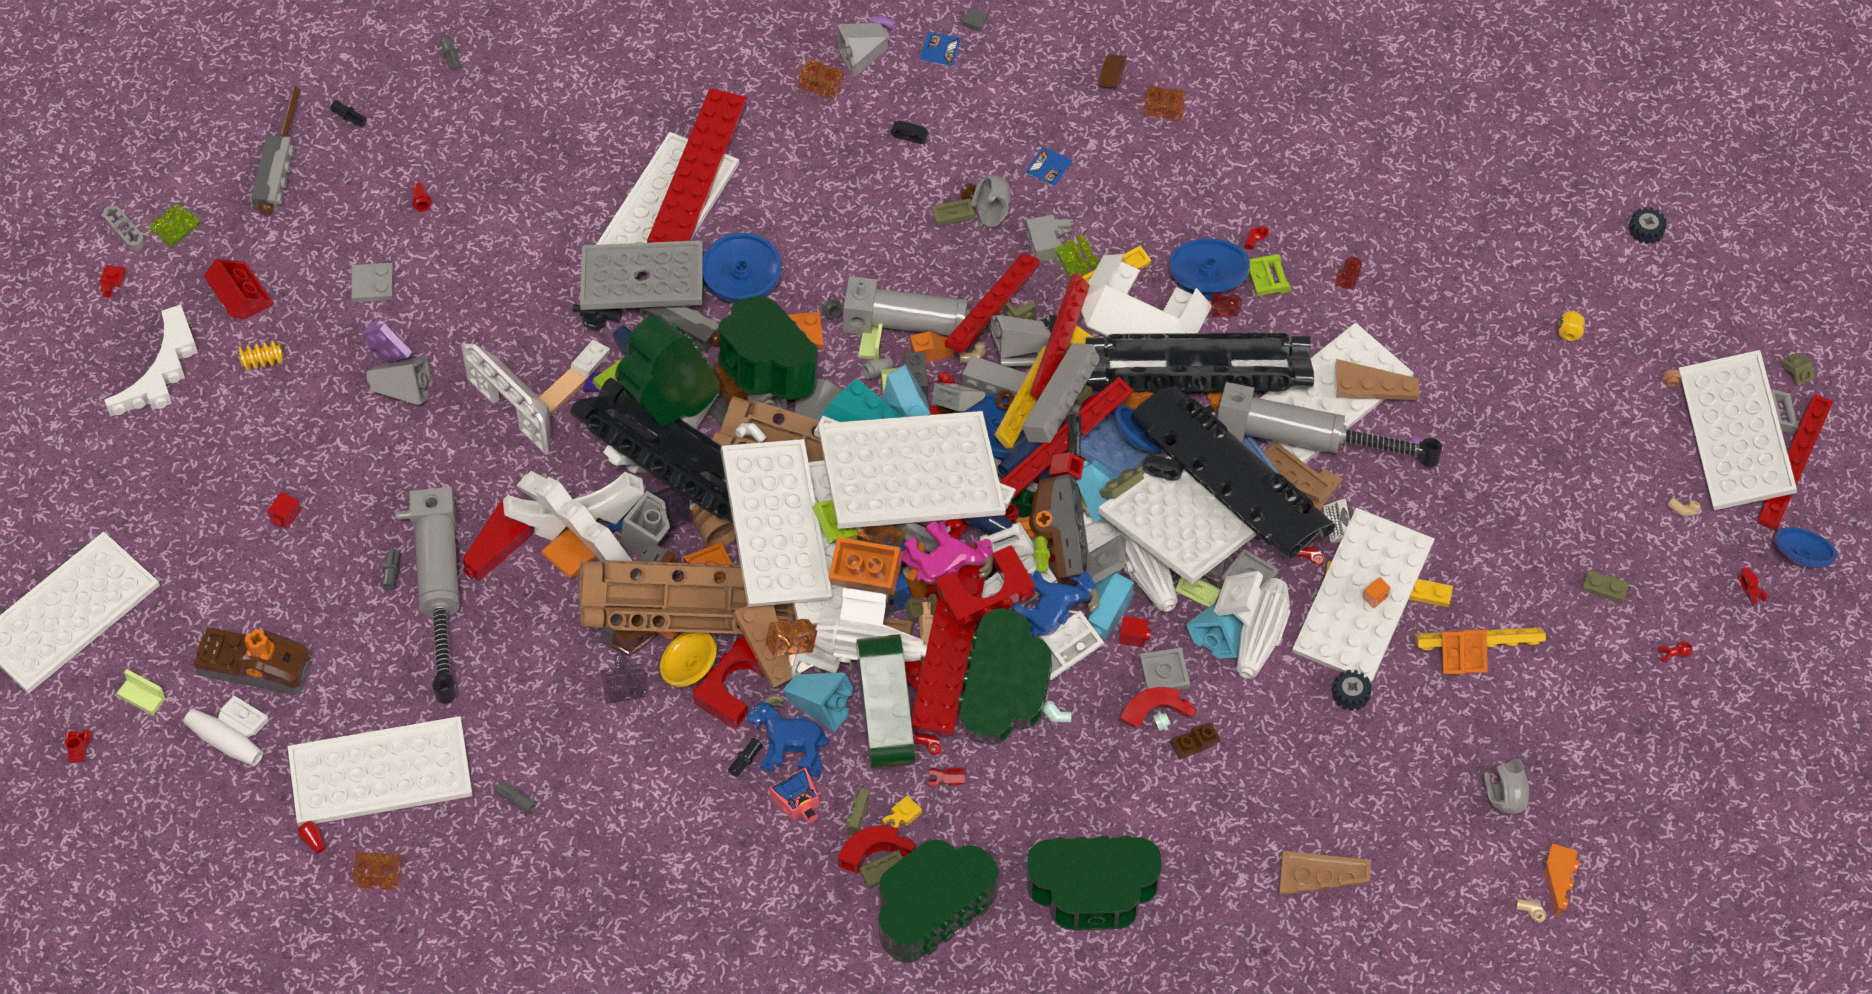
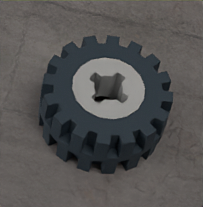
M1643 207V210L1639 208L1637 212L1633 213L1629 230L1630 235H1634V240L1639 239V243L1645 242V244H1649V242L1654 244L1656 241L1659 242L1665 233L1667 220L1664 218L1663 213L1659 214L1660 211L1658 209L1654 211L1652 207L1650 209Z
M1347 670L1346 674L1344 671L1341 672L1333 684V700L1337 701L1338 706L1342 705L1344 710L1349 708V711H1353L1354 708L1360 710L1361 706L1364 708L1369 702L1372 691L1369 678H1364V673L1362 672L1358 674V670H1354V672Z

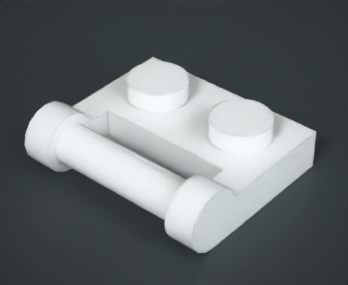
M1020 522L992 535L980 536V541L986 538L990 539L993 553L1010 545L1013 546L1019 558L1032 554L1035 551L1034 544Z

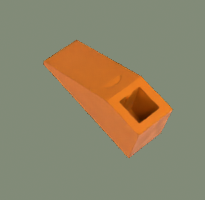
M1552 843L1544 874L1555 916L1559 917L1561 910L1566 911L1569 898L1565 897L1566 892H1571L1575 879H1572L1571 875L1572 872H1577L1580 860L1576 859L1578 851Z

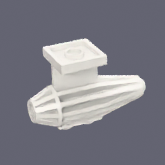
M1116 527V537L1121 534L1126 539L1125 567H1123L1125 573L1129 574L1132 581L1135 580L1160 611L1168 612L1173 610L1178 600L1170 567Z
M1259 571L1227 576L1214 609L1218 616L1234 614L1243 622L1240 633L1237 671L1240 676L1246 679L1256 677L1275 646H1279L1291 612L1289 610L1290 603L1287 584L1280 579L1270 578L1260 587L1263 575Z
M843 588L840 618L817 623L814 644L833 656L838 657V661L850 663L851 659L857 660L856 639L900 634L904 661H921V657H925L927 649L923 639L883 625L889 594L853 588Z

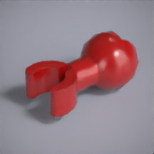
M1681 641L1673 648H1668L1667 646L1658 647V653L1664 652L1667 654L1661 657L1662 663L1668 662L1672 656L1678 655L1686 658L1693 651L1691 644L1687 641Z

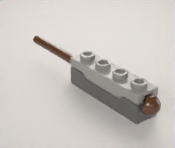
M298 87L292 88L280 136L267 135L251 197L254 210H258L263 215H269L272 211L278 212L279 205L283 203L282 191L287 187L286 175L291 171L290 159L295 155V146L292 145L288 134L300 92Z
M686 306L639 307L640 317L644 319L652 315H661L669 323L674 321L680 327L683 334L686 332L694 340L693 343L705 352H708L712 346H720L719 324L713 319L702 316L697 310H691Z

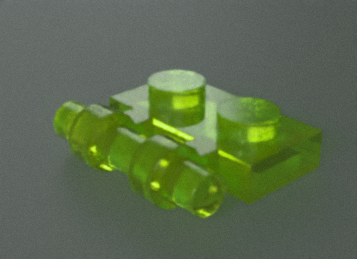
M179 203L174 207L168 208L162 217H157L152 221L153 224L148 227L151 233L157 231V237L170 248L200 225V220L187 209L182 211L183 207Z
M1083 233L1076 237L1079 245L1076 246L1074 240L1071 239L1054 248L1069 279L1075 273L1084 276L1090 273L1089 266L1094 271L1099 264L1097 255L1095 256L1090 248L1091 243L1089 240H1086ZM1083 250L1088 259L1087 261H1084L1079 251Z

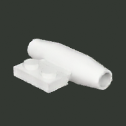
M233 696L220 709L218 718L196 709H191L186 714L184 723L203 741L229 757L251 766H256L262 759L263 751L247 737L255 736L268 722V716L236 696Z

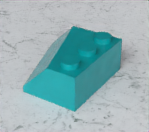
M856 378L829 403L818 420L820 421L822 416L838 422L900 418L903 416Z

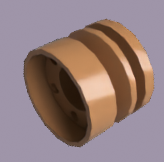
M697 504L693 507L690 518L695 524L696 529L699 530L706 547L720 542L725 546L736 540L733 523L727 519L716 517Z

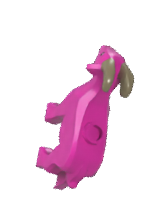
M933 521L926 526V531L939 544L929 554L917 548V540L914 536L904 543L906 549L902 552V562L918 571L917 581H924L935 585V579L952 571H955L957 575L961 567L971 564L984 566L979 569V572H981L979 577L984 578L991 573L993 568V549L990 539L974 540L977 546L974 549L966 543L951 537L946 531V525L943 521L939 523Z

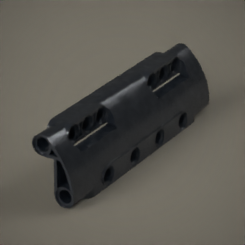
M1286 333L1110 334L1107 336V343H1105L1104 337H1086L1085 344H1093L1100 359L1087 380V386L1092 389H1105L1118 377L1132 388L1133 392H1159L1173 386H1178L1183 392H1224L1226 382L1254 387V391H1284L1289 388L1314 387V370L1310 359V336H1291V342H1289V335ZM1232 358H1287V359H1246V360H1232ZM1110 359H1165V360H1110Z
M608 378L604 382L598 396L579 399L573 404L570 414L587 425L591 433L700 507L720 519H727L733 523L727 484L711 473L712 471L726 480L720 450L722 446L680 418L669 425L658 424L630 398L619 382L613 378ZM616 408H618L619 410H621L622 412H624L625 414H627L628 416H630L631 418H633L634 420H636L637 422H639L640 424H642L643 426L657 434L658 437L650 431H648L647 429H645L644 427H642L641 425H639L638 423H636L635 421H633L632 419H630L629 417H627L626 415H624L623 413H621L620 411H618Z
M1178 386L1169 387L1155 393L1132 412L1131 419L1144 430L1145 434L1171 459L1182 463L1184 470L1261 539L1270 546L1274 545L1288 559L1295 557L1318 534L1322 538H1326L1334 531L1335 523L1317 509L1305 494L1283 475L1276 473L1231 434L1219 419L1197 400L1191 399ZM1210 422L1208 425L1203 426L1204 423ZM1224 434L1223 437L1217 438L1219 435ZM1176 441L1175 444L1169 445L1171 442ZM1205 466L1202 470H1197L1199 467ZM1282 484L1279 488H1274L1275 485ZM1233 491L1231 495L1225 496L1226 493ZM1296 497L1293 501H1288L1289 498ZM1311 509L1309 513H1303V511ZM1262 517L1261 520L1254 521L1255 518Z

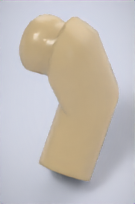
M1517 899L1516 910L1527 911L1537 923L1545 920L1546 913L1538 902Z

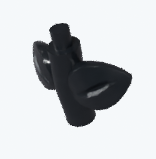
M579 304L573 305L572 311L580 313V316H584L582 324L590 329H602L606 320L620 323L622 318V309L619 308L581 310Z

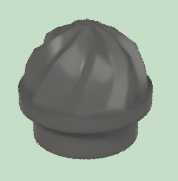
M836 299L825 301L822 305L823 315L831 319L838 318L842 313L840 302Z

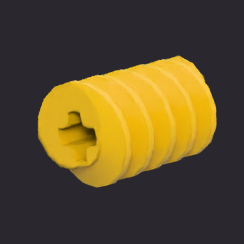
M271 340L270 347L263 342L262 348L255 343L254 350L249 345L246 346V351H243L241 346L238 347L242 367L244 366L247 371H250L251 364L255 369L259 368V363H261L263 368H266L267 361L271 366H275V360H277L279 365L283 364L280 340L278 345Z

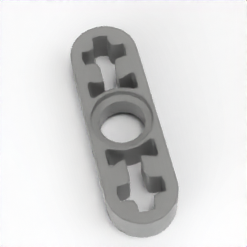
M114 205L104 209L103 216L105 222L130 250L141 249L145 243L143 235L122 210ZM109 215H116L118 220L115 221L114 217ZM122 225L129 226L126 231L118 230ZM132 235V237H133L135 240H138V241H137V242L131 241L130 236Z

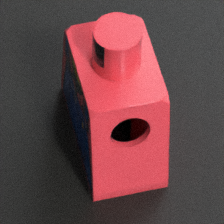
M806 768L770 787L771 799L792 820L803 816L807 823H812L818 818V814L814 809L819 806V797Z

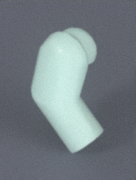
M1053 701L1045 702L1043 712L1051 722H1071V712H1060Z

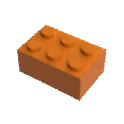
M837 537L828 578L832 585L894 595L903 557L900 547Z

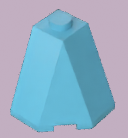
M906 364L888 374L882 400L903 417L926 416L930 414L927 396Z
M1086 459L1082 477L1080 480H1076L1095 523L1104 518L1098 514V507L1109 500V498H1102L1099 490L1105 487L1108 481L1116 479L1118 476L1097 460L1093 459L1088 462Z
M1116 572L1106 577L1103 581L1096 583L1100 603L1095 611L1089 612V623L1104 640L1108 638L1132 603L1134 582Z
M1217 602L1186 624L1193 642L1200 647L1203 645L1213 651L1212 655L1218 659L1238 657L1243 622L1234 614L1218 616L1214 612Z
M846 673L795 675L783 689L790 704L833 732H836L848 717L849 708L846 706L848 696H852L853 686Z

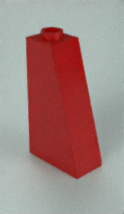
M501 500L462 559L465 574L469 578L474 577L478 582L481 581L533 535L532 526L505 516L503 500Z

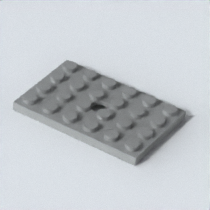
M703 241L582 245L581 310L702 305ZM639 272H647L649 276L644 281L635 279Z

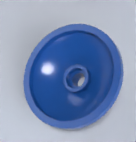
M1125 405L1117 407L1115 410V420L1120 433L1124 437V441L1137 449L1151 453H1160L1162 450L1131 419V414L1135 409Z
M1786 527L1780 529L1775 536V543L1778 549L1797 565L1822 568L1833 564L1837 558L1835 547L1822 536L1809 530Z

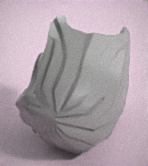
M990 174L978 183L971 200V206L975 207L978 211L982 225L987 227L998 226L1007 216L1011 198L1008 182L1000 176Z
M1513 759L1504 766H1497L1500 776L1498 784H1492L1489 773H1484L1488 798L1494 808L1507 814H1517L1525 810L1529 801V786L1524 765L1520 759Z

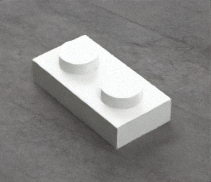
M592 340L571 363V370L588 378L609 355L610 348Z

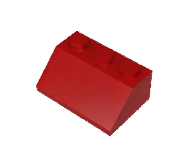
M216 258L204 275L208 285L216 293L218 300L224 305L227 313L232 318L247 319L274 304L246 262Z

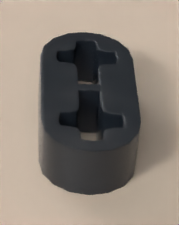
M895 121L890 131L895 138L918 144H924L929 134L926 128L904 121Z
M1156 455L1147 456L1143 464V471L1146 474L1174 481L1181 478L1184 469L1179 461Z

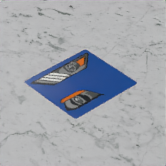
M928 32L920 60L953 66L961 38Z
M1042 146L1025 170V173L1056 186L1073 160Z

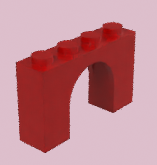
M1012 545L993 553V564L1004 582L1000 591L993 596L986 598L972 596L964 589L955 571L935 579L936 590L958 630L971 627L994 609L1008 610L1014 604L1028 601L1035 595V584Z
M744 635L735 640L732 649L722 655L715 669H710L702 684L699 683L693 690L694 704L734 730L747 717L748 709L745 703L725 690L723 687L725 679L731 673L738 670H751L767 679Z

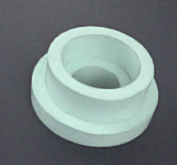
M1159 710L1153 717L1159 731L1164 729L1167 731L1170 721L1166 712L1162 714Z

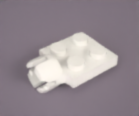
M1086 507L1084 508L1086 512L1083 515L1090 553L1115 538L1116 528L1106 519H1101L1094 523Z

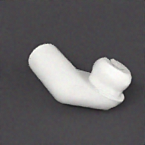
M741 423L735 429V434L740 438L745 435H752L758 443H761L766 438V435L753 423Z

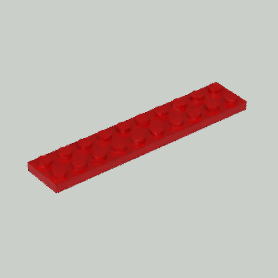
M709 88L650 231L647 243L691 241L747 102L746 96Z
M967 544L974 549L977 548L976 545ZM964 565L958 570L957 577L969 594L982 598L986 577H979L981 573L979 569L984 566ZM939 594L911 725L912 729L953 736L959 708V696L963 689V678L967 670V661L971 651L976 622L969 628L958 630Z

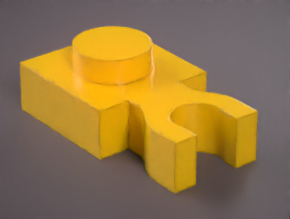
M907 795L891 808L893 814L883 818L882 824L885 826L887 823L893 822L894 826L892 827L899 828L901 823L907 826L922 814V809Z

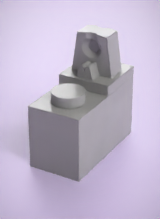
M1053 215L1027 219L1026 234L1033 256L1040 259V261L1059 258V250H1062V245L1058 237L1071 232L1069 219L1058 220L1054 219Z

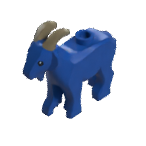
M1035 570L1033 575L1028 573L1035 584V591L1042 595L1035 608H1025L1019 602L1010 609L1019 612L1028 620L1032 636H1047L1055 633L1061 624L1064 625L1069 618L1068 612L1072 605L1091 599L1088 607H1090L1089 611L1093 612L1098 608L1100 598L1096 584L1087 572H1083L1080 577H1073V580L1078 583L1077 587L1066 584L1050 583L1042 578L1041 573Z
M770 695L759 702L748 714L747 720L749 723L755 724L756 729L759 728L760 723L766 724L769 747L766 757L760 764V770L774 771V764L782 767L784 751L803 752L805 758L799 762L798 769L806 768L809 776L821 777L819 748L829 743V739L825 737L823 729L815 722L807 721L804 717H796L795 719L782 718L774 708L783 707L781 704L783 699L780 696Z

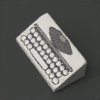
M1346 499L1338 500L1323 507L1324 514L1335 523V529L1329 535L1330 543L1341 542L1350 523Z

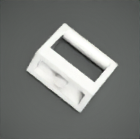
M801 641L791 667L792 678L795 675L802 674L795 671L799 661L831 673L837 672L840 661H838V657L833 656L824 649Z

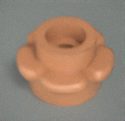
M1668 370L1663 373L1662 382L1668 387L1678 386L1682 380L1678 370Z

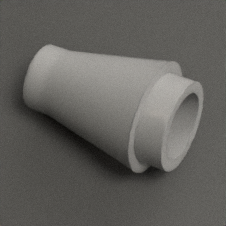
M890 357L866 361L862 365L863 375L867 380H875L881 376L880 369L893 368V362Z

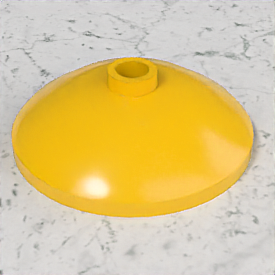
M684 632L676 637L662 655L660 662L662 678L674 687H686L702 679L711 669L716 657L717 646L714 638L709 633Z

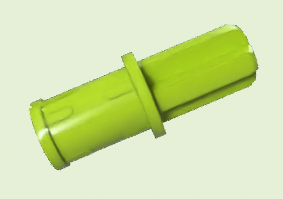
M1039 536L1034 540L1035 551L1033 557L1036 560V570L1045 573L1049 568L1048 559L1050 558V552L1047 546L1048 540Z

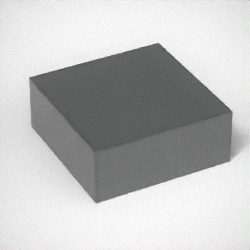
M970 8L963 20V26L981 32L988 14Z

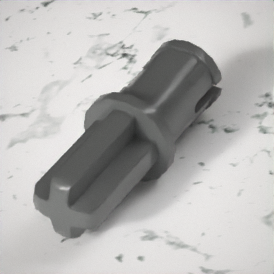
M442 37L440 44L443 48V57L447 59L450 68L457 70L461 66L457 56L458 50L454 47L451 37Z
M390 549L387 552L386 565L383 566L384 577L382 588L385 590L395 589L396 577L400 571L398 568L399 550Z
M505 781L497 784L496 792L510 800V804L517 805L528 814L535 809L537 803L524 795L521 789L517 790Z

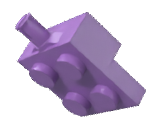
M381 320L371 322L362 333L369 344V349L372 351L378 350L380 356L385 361L393 362L405 359L412 353Z

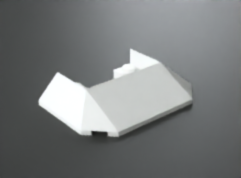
M1124 254L1104 255L1088 282L1090 287L1081 310L1088 329L1105 337L1110 334L1199 332L1212 305L1197 288L1193 294H1190L1176 287L1165 309L1162 311L1128 295L1140 270L1122 262Z
M464 343L461 345L467 379L493 404L500 400L499 391L516 408L519 430L547 455L550 448L552 429L548 406L495 355L475 344Z
M1032 553L1020 558L1025 569L1031 575L1036 570V560ZM1049 568L1045 573L1039 572L1046 581L1058 583ZM999 573L985 581L982 598L993 596L1000 591L1004 582ZM1035 591V595L1028 601H1021V605L1024 607V605L1032 601L1040 594ZM1081 611L1068 618L1067 622L1064 625L1061 624L1055 633L1047 636H1036L1045 641L1051 650L1052 672L1050 680L1104 644Z

